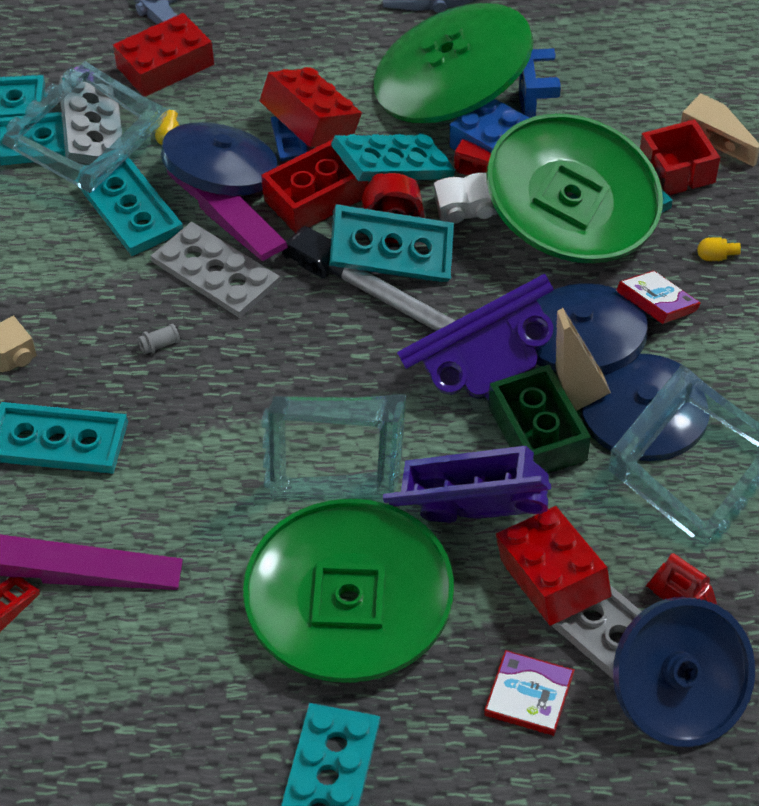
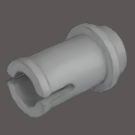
M173 323L150 333L144 331L142 336L138 337V343L144 355L148 353L154 355L156 350L179 343L180 341L178 331Z

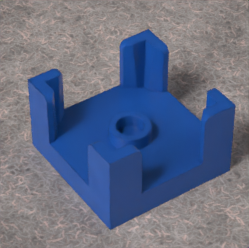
M554 48L533 49L529 62L519 76L518 93L521 113L529 118L536 116L537 99L560 97V79L558 77L536 78L534 62L554 61Z

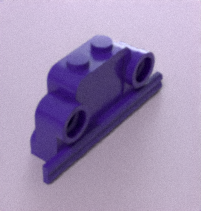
M543 274L403 348L397 354L405 369L422 361L434 385L441 393L454 395L464 387L471 397L477 399L486 397L489 401L490 383L535 369L537 363V353L535 350L543 348L553 334V323L543 312L537 300L553 292V286L546 274Z
M525 445L405 460L401 492L383 494V500L394 507L418 504L421 507L420 516L423 519L446 523L456 521L457 515L460 517L482 519L521 514H541L548 510L549 500L547 495L548 490L551 489V483H549V474L533 461L534 453Z

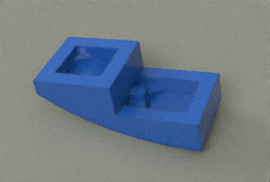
M276 116L271 117L279 160H292L306 153V144Z

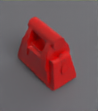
M674 553L656 570L657 572L646 584V587L653 590V593L663 600L674 597H691L706 600L717 605L713 588L710 585V578Z

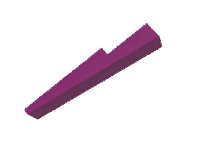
M167 169L168 175L198 200L199 207L209 218L261 261L287 248L286 241L240 196L221 195L197 189L179 180Z
M0 534V576L41 578L43 584L179 590L183 558Z

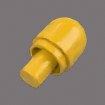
M168 110L166 117H162L158 121L155 139L160 145H162L165 135L171 129L179 126V122L176 120L178 113L174 110Z
M709 237L703 239L698 244L697 252L699 257L705 261L727 260V255H740L741 246L740 243H727V239H722V237Z

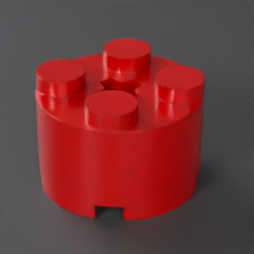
M379 173L372 177L371 182L363 192V209L425 218L420 189L413 178L398 173ZM394 238L385 239L386 243H398Z

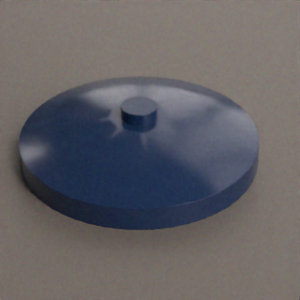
M208 122L183 124L171 129L165 135L162 143L161 159L169 172L184 183L210 193L240 196L260 192L263 190L261 175L277 167L276 156L263 141L243 130L223 124Z
M573 284L556 288L553 292L537 300L543 312L553 323L551 339L543 348L535 350L537 353V364L541 367L550 365L554 373H556L557 311L562 308L570 318L603 375L615 372L630 364L639 356L646 344L647 318L645 312L619 294L616 288L600 284Z
M639 354L627 366L604 375L611 392L610 394L580 409L587 431L604 448L619 456L633 460L659 461L679 456L699 442L708 427L711 406L706 388L691 370L666 357Z
M674 597L659 601L647 607L632 620L618 643L613 663L615 693L623 712L630 722L652 739L679 747L706 744L729 731L747 708L755 683V659L751 643L740 623L729 612L712 602L691 597Z

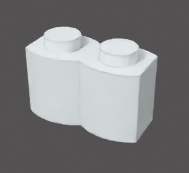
M476 173L465 178L449 177L434 183L435 201L440 221L459 223L468 218L479 217L487 219L492 215L498 214L488 193L486 173Z

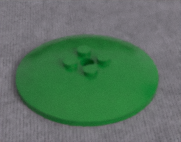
M494 3L463 5L429 17L403 34L383 56L374 77L376 98L389 115L411 123L446 121L477 110L508 89L525 69L533 50V35L530 26L524 16L508 6Z
M556 113L525 119L508 129L500 137L488 161L486 172L487 188L491 202L498 215L519 238L550 256L578 263H603L617 260L643 246L654 232L660 220L663 194L660 180L652 163L641 149L621 132L591 118ZM565 192L574 193L577 199L567 197Z
M329 500L313 504L292 513L276 524L262 538L251 555L245 571L243 582L244 606L248 622L258 641L267 652L288 668L308 677L329 682H363L398 672L415 662L432 647L443 632L450 617L454 597V577L448 555L442 544L431 530L414 516L394 506L372 500ZM347 591L358 594V598L351 602L342 600L340 596Z

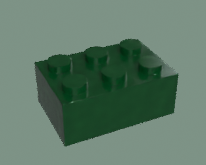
M550 365L490 383L489 409L509 447L526 445L534 453L533 461L547 473L588 461L591 437Z

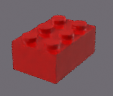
M184 13L113 44L117 68L143 97L149 96L215 65L212 41Z
M310 67L268 72L259 100L260 103L309 147L320 146L332 140L335 135L355 134L362 112L353 105L351 100L341 95L334 85L325 81L317 70Z
M333 139L261 175L265 202L294 233L303 226L310 227L332 216L336 204L351 206L362 200V195L368 185V181L357 180L331 146Z
M556 505L544 513L536 514L495 534L502 563L549 626L612 597L607 566Z

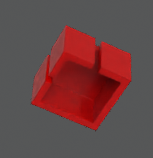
M695 119L642 133L640 149L652 163L660 180L661 188L668 196L687 191V186L689 185L694 189L716 183L720 156Z

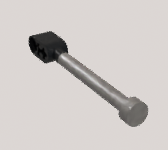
M301 227L286 241L287 248L282 250L286 259L290 257L299 263L297 265L324 279L329 273H332L435 331L456 321L366 271L330 266L331 239L309 227Z

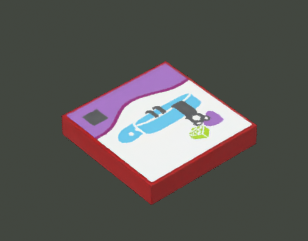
M654 270L622 280L616 289L619 294L662 324L694 313L701 304V302Z
M505 650L484 710V716L555 736L574 676V669Z

